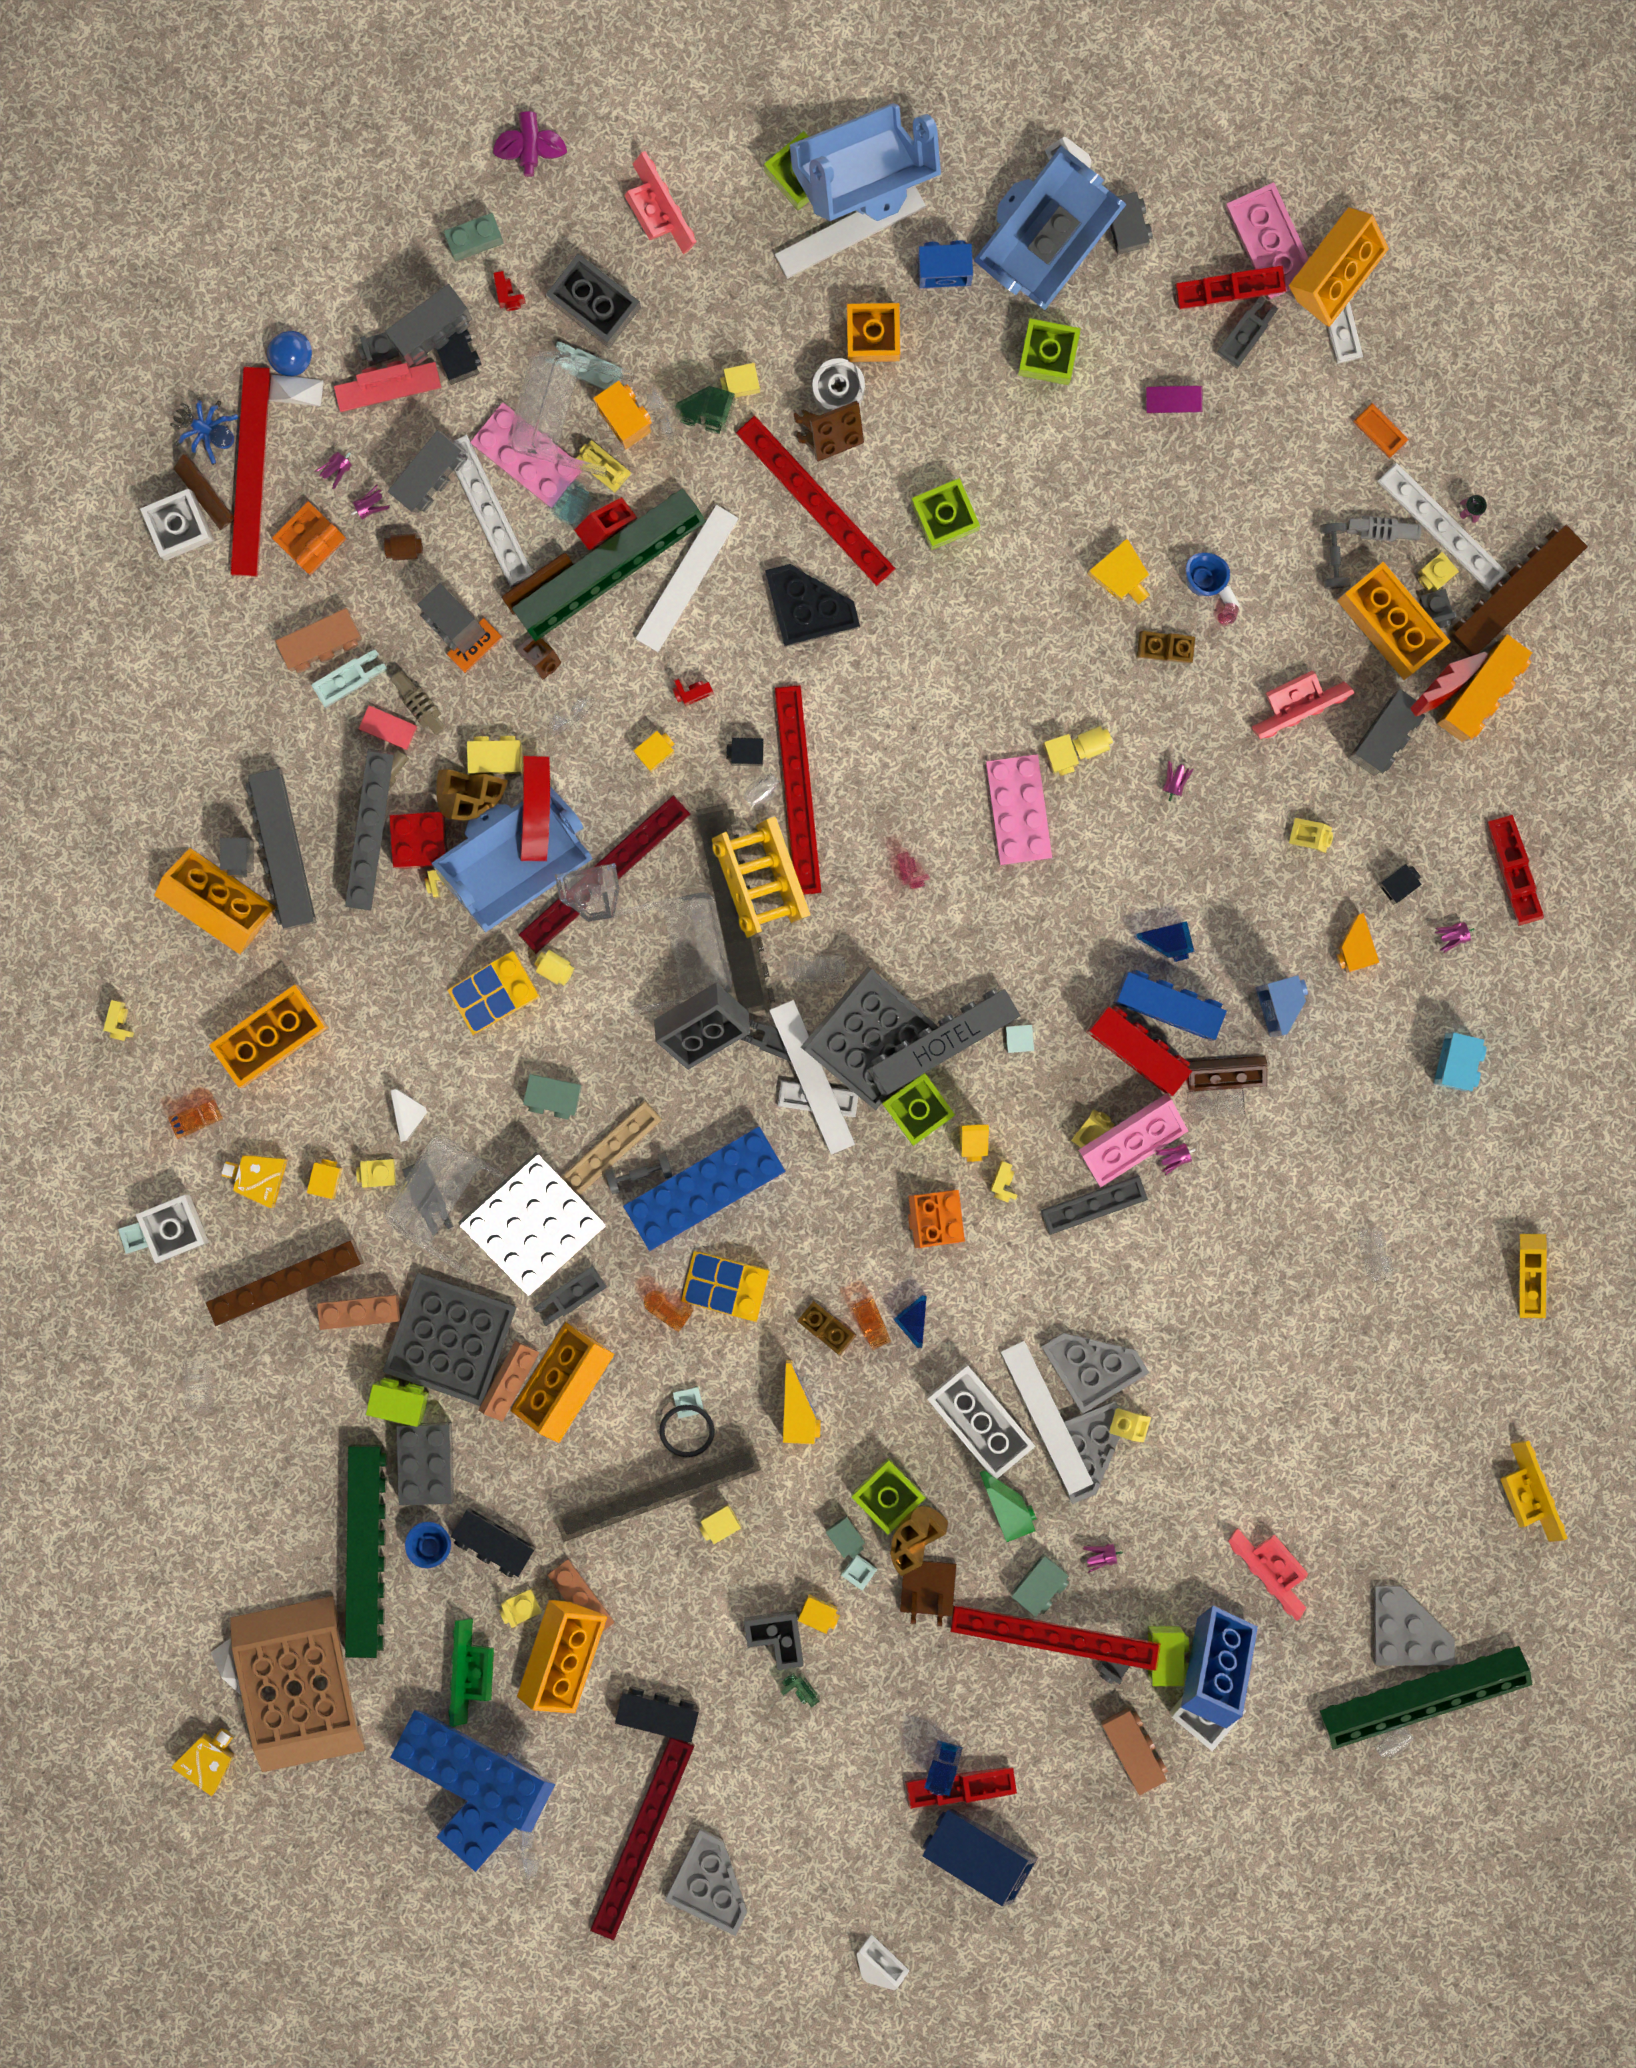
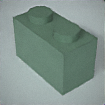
M493 213L444 230L455 262L504 244Z
M530 1074L523 1105L529 1106L528 1111L544 1114L545 1109L554 1111V1117L569 1120L570 1115L576 1116L582 1085Z
M1043 1553L1010 1595L1035 1617L1039 1613L1043 1615L1053 1602L1050 1599L1056 1592L1061 1594L1069 1584V1581H1067L1069 1575Z

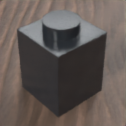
M732 738V744H727L726 760H731L732 766L763 767L764 739Z
M1407 864L1402 865L1378 883L1393 905L1400 902L1422 884L1419 881L1421 878L1420 874L1413 866L1408 867Z

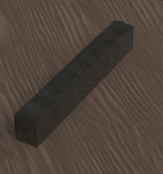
M727 803L696 810L737 1001L749 1011V1014L772 1009L771 1003H776L772 987L767 988L765 978L770 977L767 962L761 963L759 952H764L761 936L756 937V935L746 938L745 932L741 929L738 912L719 859L714 854L712 847V838L724 832H727L729 840L739 837V834L733 835L731 826L736 824L734 810L728 809ZM742 848L733 850L738 865L745 863L744 860H739L737 850Z
M750 1443L556 1514L554 1518L563 1542L755 1473L762 1470V1466L754 1444Z

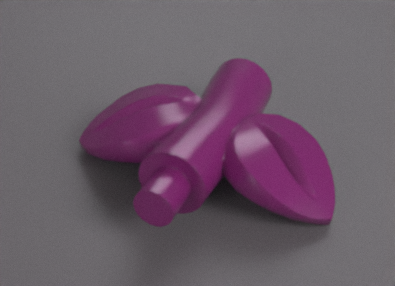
M524 111L518 114L520 132L517 130L503 132L495 142L493 154L504 160H513L520 157V166L524 168V176L532 177L534 176V167L538 166V155L545 159H555L565 155L567 148L557 133L551 130L538 131L537 114L535 112Z

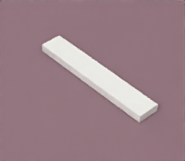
M916 186L906 189L907 197L899 212L876 221L866 214L862 215L856 212L776 253L775 257L786 278L788 279L926 208Z
M465 435L455 440V442L468 452L465 456L467 461L458 472L456 470L455 472L510 587H513L533 575V572L468 436Z
M1397 463L1377 481L1487 592L1507 574Z
M718 505L715 506L637 635V641L657 653L660 651L739 520L738 517Z
M791 1000L770 1009L772 1018L830 1154L832 1155L855 1145L822 1065L801 1048L808 1039L809 1034L795 1001Z
M1025 1341L1002 1351L1001 1354L1069 1495L1092 1485L1093 1481Z

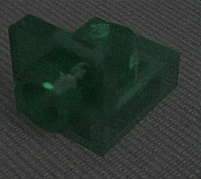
M802 1672L797 1676L792 1673L781 1682L784 1685L780 1688L783 1696L796 1687L798 1690L795 1693L803 1704L808 1703L812 1708L820 1702V1696Z

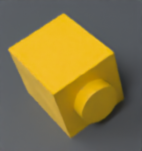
M656 731L634 749L633 752L646 768L653 772L675 753L671 748L675 743L666 733L660 735Z
M322 1158L321 1163L314 1162L307 1189L308 1194L335 1199L342 1168L336 1167V1161Z
M808 1594L798 1616V1621L827 1634L829 1628L834 1630L840 1615L836 1614V1606Z

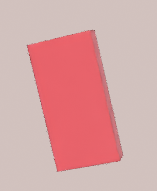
M369 705L359 730L408 750L418 726Z

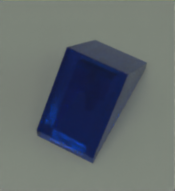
M924 1294L919 1295L893 1317V1320L917 1348H922L927 1301V1295Z

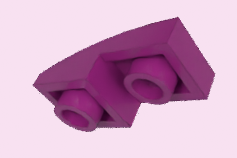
M1203 386L1146 387V413L1203 412Z

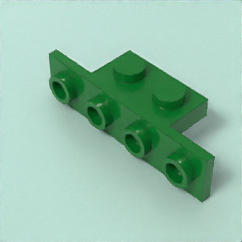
M472 1618L455 1620L452 1633L454 1647L451 1656V1702L448 1710L450 1717L449 1726L452 1727L468 1723L469 1699L478 1701H490L492 1699L494 1648L472 1645Z

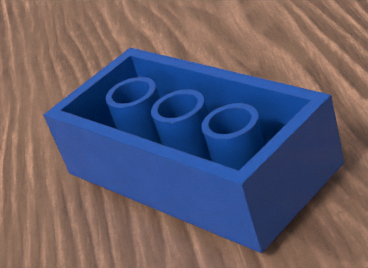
M1135 969L1131 973L1127 972L1124 974L1113 1003L1209 1041L1216 1040L1227 1010L1222 1009V1003L1209 998L1208 1000L1201 1001L1197 999L1198 994L1187 989H1183L1180 992L1172 989L1173 984L1161 979L1153 982L1148 980V974Z
M1211 1606L1197 1618L1181 1708L1226 1729L1243 1717L1258 1626L1215 1606Z
M508 1753V1754L506 1755L507 1758H509V1759L515 1761L516 1763L522 1765V1764H521L519 1761H517L511 1754ZM465 1801L436 1837L476 1872L515 1827Z

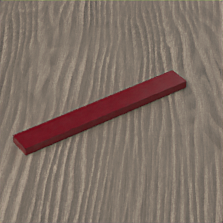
M674 795L671 796L518 935L537 954L691 815L690 812Z
M669 1738L591 1926V1932L613 1941L615 1940L693 1752L694 1744Z

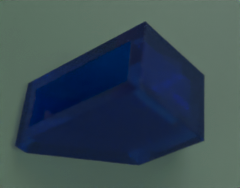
M1187 921L1134 935L1136 941L1166 959L1173 958L1174 962L1190 959L1189 953L1195 952Z
M937 1741L924 1786L925 1789H928L935 1795L942 1796L945 1794L950 1796L963 1747Z

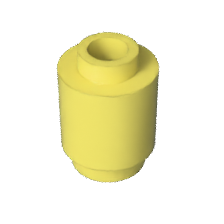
M1101 726L1079 734L1077 739L1072 740L1080 760L1086 757L1088 760L1109 751V744L1113 743L1108 729L1102 730Z
M548 950L546 954L541 952L534 964L538 967L536 973L557 985L560 983L563 986L566 985L575 970L570 965L571 962L551 950Z

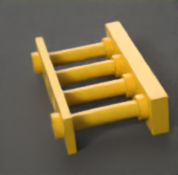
M776 817L762 821L756 825L757 832L729 840L727 832H724L712 838L713 852L719 859L739 915V925L745 932L746 938L762 932L760 924L784 916L789 917L790 923L810 916ZM758 842L763 844L766 852L765 857L738 865L733 850ZM768 866L772 869L775 881L747 890L743 874ZM776 891L780 892L784 903L783 906L763 913H755L751 899Z

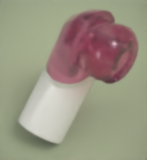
M1227 586L1219 592L1225 604L1223 612L1218 615V621L1223 626H1227L1229 623L1233 624L1236 621L1240 608L1230 586Z

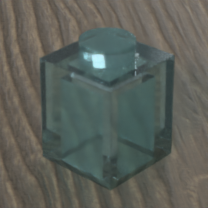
M567 486L554 512V517L576 528L583 521L592 504V499L588 497L589 492L578 486H575L574 489Z

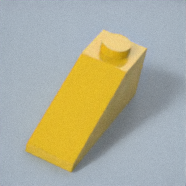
M959 1125L961 1157H966L967 1162L982 1161V1156H988L989 1125Z
M1520 1234V1318H1546V1234Z

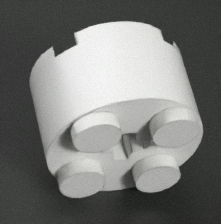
M835 358L824 362L813 378L812 391L815 403L824 413L856 400L860 406L865 391V380L862 371L856 365L843 358ZM835 383H840V386L843 387L842 392H837L834 389Z

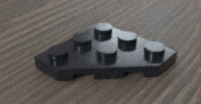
M792 564L765 570L784 647L861 627L855 603L848 597L834 591L831 587L814 577L812 578Z

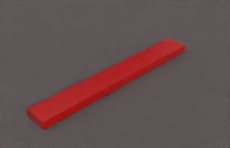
M243 368L231 560L232 576L258 577L270 368Z
M755 415L736 432V435L876 587L896 569Z
M801 685L775 688L792 864L803 895L822 893Z
M959 1605L954 1606L950 1630L953 1633L1154 1671L1158 1667L1161 1643Z

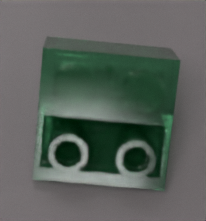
M708 386L677 402L675 406L676 416L681 418V423L695 427V424L698 423L706 426L705 430L714 434H720V431L727 432L736 404L735 393Z

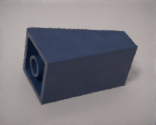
M954 1809L947 1810V1812L943 1811L936 1821L935 1825L938 1826L934 1835L930 1834L923 1844L922 1848L925 1851L922 1856L1000 1906L1013 1904L1038 1857Z

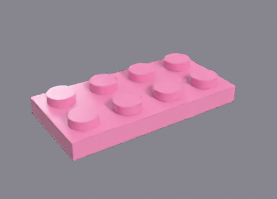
M1273 182L1227 203L1226 209L1254 270L1283 265L1286 292L1284 293L1291 291L1289 284L1309 258ZM1284 293L1268 295V301Z
M503 402L470 442L476 449L551 509L584 470L581 464Z
M1038 754L986 761L1000 865L1051 859L1052 852Z
M1165 1094L1078 1151L1101 1188L1154 1154L1156 1150L1162 1149L1188 1132V1129L1168 1094Z

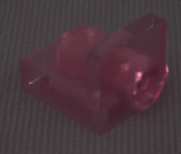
M908 852L897 854L896 857L903 886L909 885L910 890L924 887V881L930 880L929 874L913 877V873L917 872L914 857L909 858Z

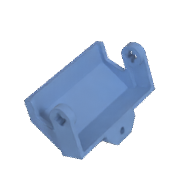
M892 103L791 144L792 170L811 202L814 214L831 221L850 212L857 211L862 215L866 214L873 220L880 221L898 213L907 197L906 189L941 175L938 131L934 119L928 114L914 119L913 141L901 126L899 105Z
M1060 146L1034 182L1031 179H1026L1014 183L998 204L997 222L1001 225L973 261L1010 292L1017 295L1019 291H1022L1037 305L1046 310L1126 206V203L1102 185L1104 182L1102 177L1063 146ZM1061 206L1082 222V224L1054 261L1047 265L1027 248L1058 207Z
M551 786L547 861H520L522 801L512 809L508 804L495 805L479 815L480 817L469 820L465 831L467 839L432 862L440 880L467 909L471 917L485 933L592 860L589 851L575 836L577 832L583 829L581 821Z

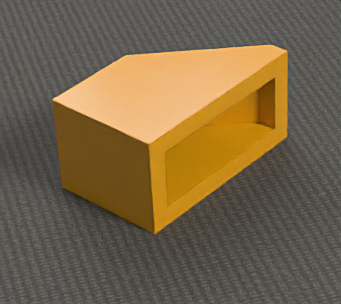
M1364 913L1354 917L1339 946L1340 953L1336 954L1340 969L1345 968L1346 973L1380 963Z

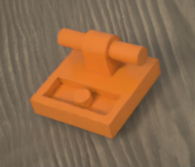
M307 501L272 539L311 576L346 540V537Z
M959 1190L908 1196L910 1214H908L909 1229L913 1232L914 1248L965 1242Z

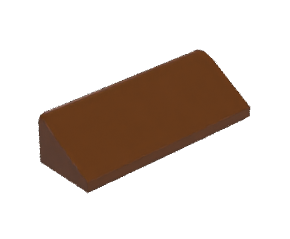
M183 454L175 465L174 470L185 485L195 493L198 502L219 530L224 529L234 521V516L192 460Z
M566 553L561 554L502 595L503 601L512 614L515 615L512 608L522 599L532 595L542 585L549 583L560 575L563 570L570 568L574 564Z
M1265 1056L1188 1061L1190 1063L1188 1068L1192 1070L1188 1077L1189 1092L1268 1087V1064ZM1258 1079H1262V1080H1259V1081H1246V1080H1258Z

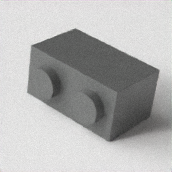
M1137 192L1117 196L1126 203V206L1110 225L1117 254L1120 255L1147 248L1150 239H1153L1150 224H1145L1143 214H1146L1143 198L1139 199Z
M1059 206L1027 249L1047 265H1050L1081 226L1082 222Z
M220 838V870L227 872V876L244 878L247 877V873L254 872V841L248 838Z

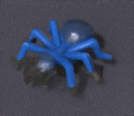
M200 396L197 398L196 404L199 419H194L191 408L181 402L180 405L186 408L188 412L183 409L176 410L181 417L173 416V419L181 425L170 423V426L179 430L191 426L193 430L181 434L175 445H181L184 439L198 433L191 445L190 458L194 459L197 445L203 439L211 464L215 465L216 460L210 444H214L220 449H228L234 444L233 433L226 426L218 424L224 421L230 422L239 419V415L222 416L215 421L211 420L214 411L222 404L218 400L215 405L210 407L204 421L202 413L203 401Z

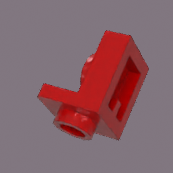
M504 271L494 272L500 309L506 308V311L521 309V305L526 304L524 294L509 296L508 294H513L511 279H505Z
M679 678L674 680L676 687L672 688L677 702L683 701L685 707L714 695L709 682L704 684L703 681H698L688 687L689 691L685 692Z

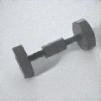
M1328 523L1320 525L1321 534H1331L1330 562L1331 566L1334 567V578L1324 580V589L1350 587V578H1339L1341 553L1340 546H1337V534L1347 532V524Z
M666 1152L658 1154L660 1165L647 1168V1166L630 1170L629 1174L616 1177L613 1168L606 1169L605 1172L612 1195L620 1193L618 1182L649 1176V1173L661 1169L665 1179L673 1177Z

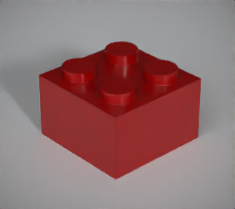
M441 812L389 815L394 869L433 867L432 862L447 853L445 817Z

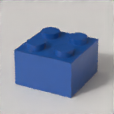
M956 240L951 241L950 245H939V242H926L924 246H919V289L971 286L973 279L972 244H966V241Z

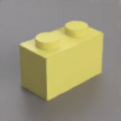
M479 736L473 737V741H467L469 775L522 774V746L520 740H515V736H500V741H489V737Z

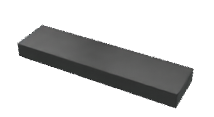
M1140 1175L1048 1207L1041 1210L1048 1233L1052 1235L1147 1201L1148 1198Z

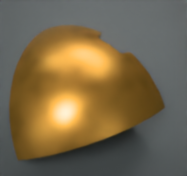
M449 769L438 770L436 796L439 810L448 819L471 820L480 817L479 815L489 808H493L499 802L508 780L487 774L467 775Z
M927 1506L917 1507L905 1516L895 1530L890 1555L892 1563L900 1576L922 1566L925 1545L946 1535L948 1520L933 1508Z

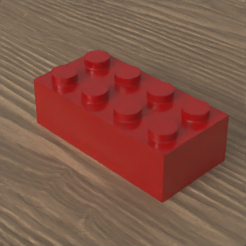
M1117 1006L1112 1008L1105 1007L1086 1033L1163 1093L1174 1096L1192 1073V1070L1188 1068L1190 1063L1180 1055L1172 1056L1168 1053L1169 1047L1158 1038L1150 1039L1146 1035L1149 1031L1139 1023L1131 1024L1125 1019L1128 1015Z

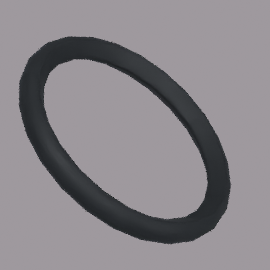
M681 1405L665 1414L660 1424L659 1434L663 1445L668 1451L680 1457H693L709 1448L714 1439L715 1428L711 1417L706 1411L694 1405ZM683 1410H692L701 1414L709 1425V1437L706 1443L701 1448L691 1452L675 1449L668 1443L665 1436V1426L669 1418Z

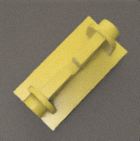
M592 440L588 444L583 445L579 451L580 454L575 459L614 493L632 474Z

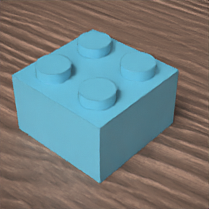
M1445 1033L1434 1084L1460 1091H1473V1087H1477L1480 1081L1481 1072L1477 1071L1479 1062H1483L1486 1055L1487 1047L1483 1046L1484 1040L1458 1033Z

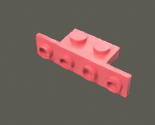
M644 151L632 164L643 185L627 191L624 196L649 240L671 232L682 253L685 254L697 242L694 233L686 224L679 206L673 201L667 185L656 171L654 162Z
M402 361L391 362L387 364V368L377 370V367L363 369L361 371L362 374L356 375L357 381L334 386L340 412L442 388L436 362L410 368L407 363L403 364Z
M1312 670L1267 692L1266 696L1274 716L1251 728L1260 739L1270 738L1276 735L1277 731L1285 727L1295 726L1300 723L1301 719L1309 715H1317L1323 712L1324 708L1332 704L1342 703L1347 700L1348 696L1355 693L1345 681L1322 691L1316 673Z
M1237 1528L1228 1540L1235 1554L1240 1555L1247 1563L1249 1570L1263 1581L1267 1591L1271 1595H1275L1281 1602L1284 1611L1298 1621L1306 1607L1291 1589L1306 1579L1308 1576L1307 1571L1275 1534L1255 1548Z

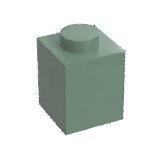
M847 1515L826 1529V1534L843 1558L848 1555L853 1558L864 1550L862 1545L865 1544V1539Z

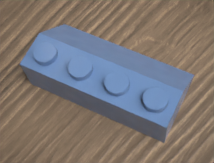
M1299 975L1255 987L1270 1037L1288 1034L1306 1002L1305 995H1308L1307 986L1304 979H1299Z

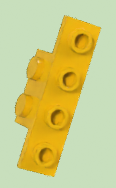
M1530 1441L1510 1444L1520 1469L1500 1478L1519 1528L1526 1527L1540 1520L1548 1542L1568 1539L1564 1524L1560 1520L1555 1507V1501L1549 1492L1545 1476L1540 1469L1535 1450L1531 1446Z

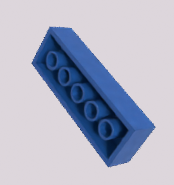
M759 1126L625 1204L623 1207L648 1250L651 1251L786 1172Z
M418 1710L413 1711L390 1757L516 1829L525 1832H532L556 1785L439 1719Z

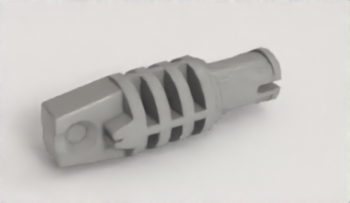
M1362 516V519H1349L1347 533L1361 535L1360 539L1393 542L1397 538L1419 541L1421 525L1398 523V520L1395 518Z

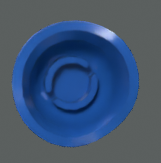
M286 331L272 339L268 345L267 358L272 368L279 374L297 376L303 373L309 366L312 358V347L309 340L303 334L296 331Z
M1198 553L1190 557L1186 563V584L1192 593L1198 596H1213L1227 586L1230 579V569L1226 561L1221 557L1211 553Z
M434 1522L419 1523L409 1531L406 1537V1554L409 1560L417 1567L425 1569L436 1567L443 1563L450 1553V1536L439 1524Z

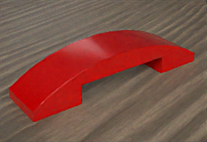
M523 756V809L520 861H547L550 821V757Z

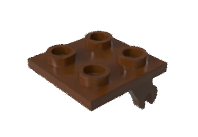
M857 400L819 416L804 409L801 410L803 416H799L797 412L794 413V421L798 424H803L809 429L804 430L806 436H802L798 432L797 441L808 445L814 450L817 462L864 443L860 406Z
M923 1561L922 1566L903 1575L900 1612L910 1613V1624L916 1625L917 1613L937 1615V1626L942 1627L943 1616L952 1617L956 1563Z

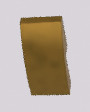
M1141 631L1139 633L1137 658L1193 663L1196 637Z
M815 1301L810 1304L797 1320L798 1323L839 1356L857 1336Z

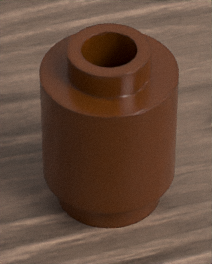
M416 533L390 535V538H384L386 559H392L393 561L418 559V554H423L422 538H417Z

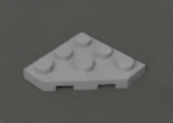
M1061 1333L1041 1346L1082 1414L1150 1373L1136 1350L1067 1333Z
M1116 1401L1063 1421L1093 1481L1092 1485L1069 1495L1072 1504L1096 1495L1099 1490L1100 1483L1120 1436L1109 1432L1115 1410L1118 1408Z
M1374 1586L1376 1666L1455 1665V1639L1402 1586Z
M700 1828L665 1898V1902L736 1936L747 1914V1908L724 1840Z

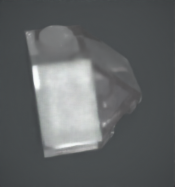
M615 863L555 874L560 901L579 912L580 916L587 922L614 918L620 890Z

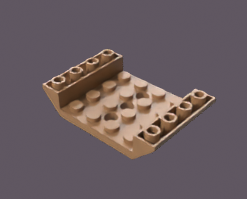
M334 1596L230 1618L232 1651L251 1744L262 1772L366 1750L361 1724L357 1725L337 1629L339 1618ZM322 1675L327 1678L328 1685L325 1689L315 1687V1676ZM295 1680L301 1684L302 1691L300 1694L294 1695L289 1692L288 1683ZM265 1686L273 1687L276 1691L275 1699H265L262 1695V1689Z

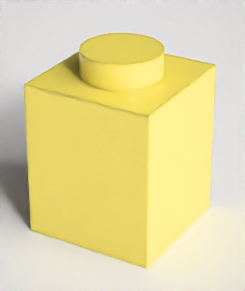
M755 363L724 369L725 377H721L720 381L723 393L728 392L729 399L760 393Z
M1069 734L1043 743L1053 774L1059 772L1060 776L1075 772L1074 767L1078 766L1079 761Z
M726 1504L702 1518V1526L699 1527L705 1540L711 1539L713 1544H716L741 1529V1524L730 1505Z

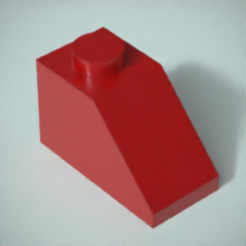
M621 497L590 513L574 531L590 551L616 535L636 520L637 516Z

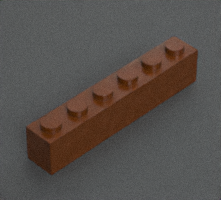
M1567 524L1561 529L1556 526L1545 536L1548 540L1547 543L1542 547L1537 544L1527 554L1530 559L1523 566L1518 563L1508 572L1511 576L1510 579L1505 583L1500 580L1489 591L1492 596L1486 602L1481 599L1470 609L1474 614L1467 620L1462 617L1452 627L1455 632L1450 637L1469 657L1479 654L1588 548Z
M353 1239L205 1303L216 1327L362 1265L364 1261Z

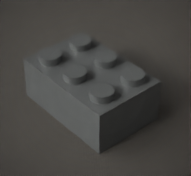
M580 254L574 257L546 293L548 302L609 349L641 309L639 300Z
M448 283L385 330V332L409 366L412 364L418 365L427 359V353L432 349H440L449 342L448 337L455 332L460 334L470 326L469 322L473 319L468 308Z
M437 430L387 492L411 512H425L434 502L431 497L435 492H442L451 481L448 476L455 470L458 472L466 463L467 459L465 456L468 452L447 434Z
M1401 689L1392 694L1348 759L1373 776L1379 773L1383 774L1385 771L1387 772L1396 760L1392 757L1395 751L1398 753L1399 750L1405 747L1411 738L1407 735L1409 731L1417 729L1426 716L1421 714L1415 717L1410 708L1417 700Z
M716 982L654 1019L655 1042L689 1070L750 1034L749 1011Z
M452 1422L422 1423L418 1427L406 1424L397 1425L399 1505L452 1504L454 1502Z

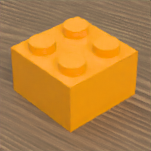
M899 303L847 304V360L849 362L900 361Z
M617 381L593 399L596 408L626 450L651 433L650 424L652 422L643 406L638 408L635 404L637 402L636 396L629 385L623 386L620 381Z

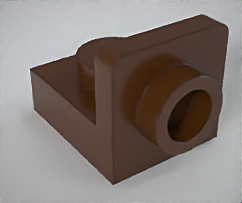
M530 637L516 649L518 654L535 669L542 680L554 673L561 665V661L554 649L542 638L535 642Z

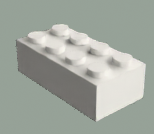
M967 1363L927 1396L928 1401L988 1473L996 1479L1036 1447Z

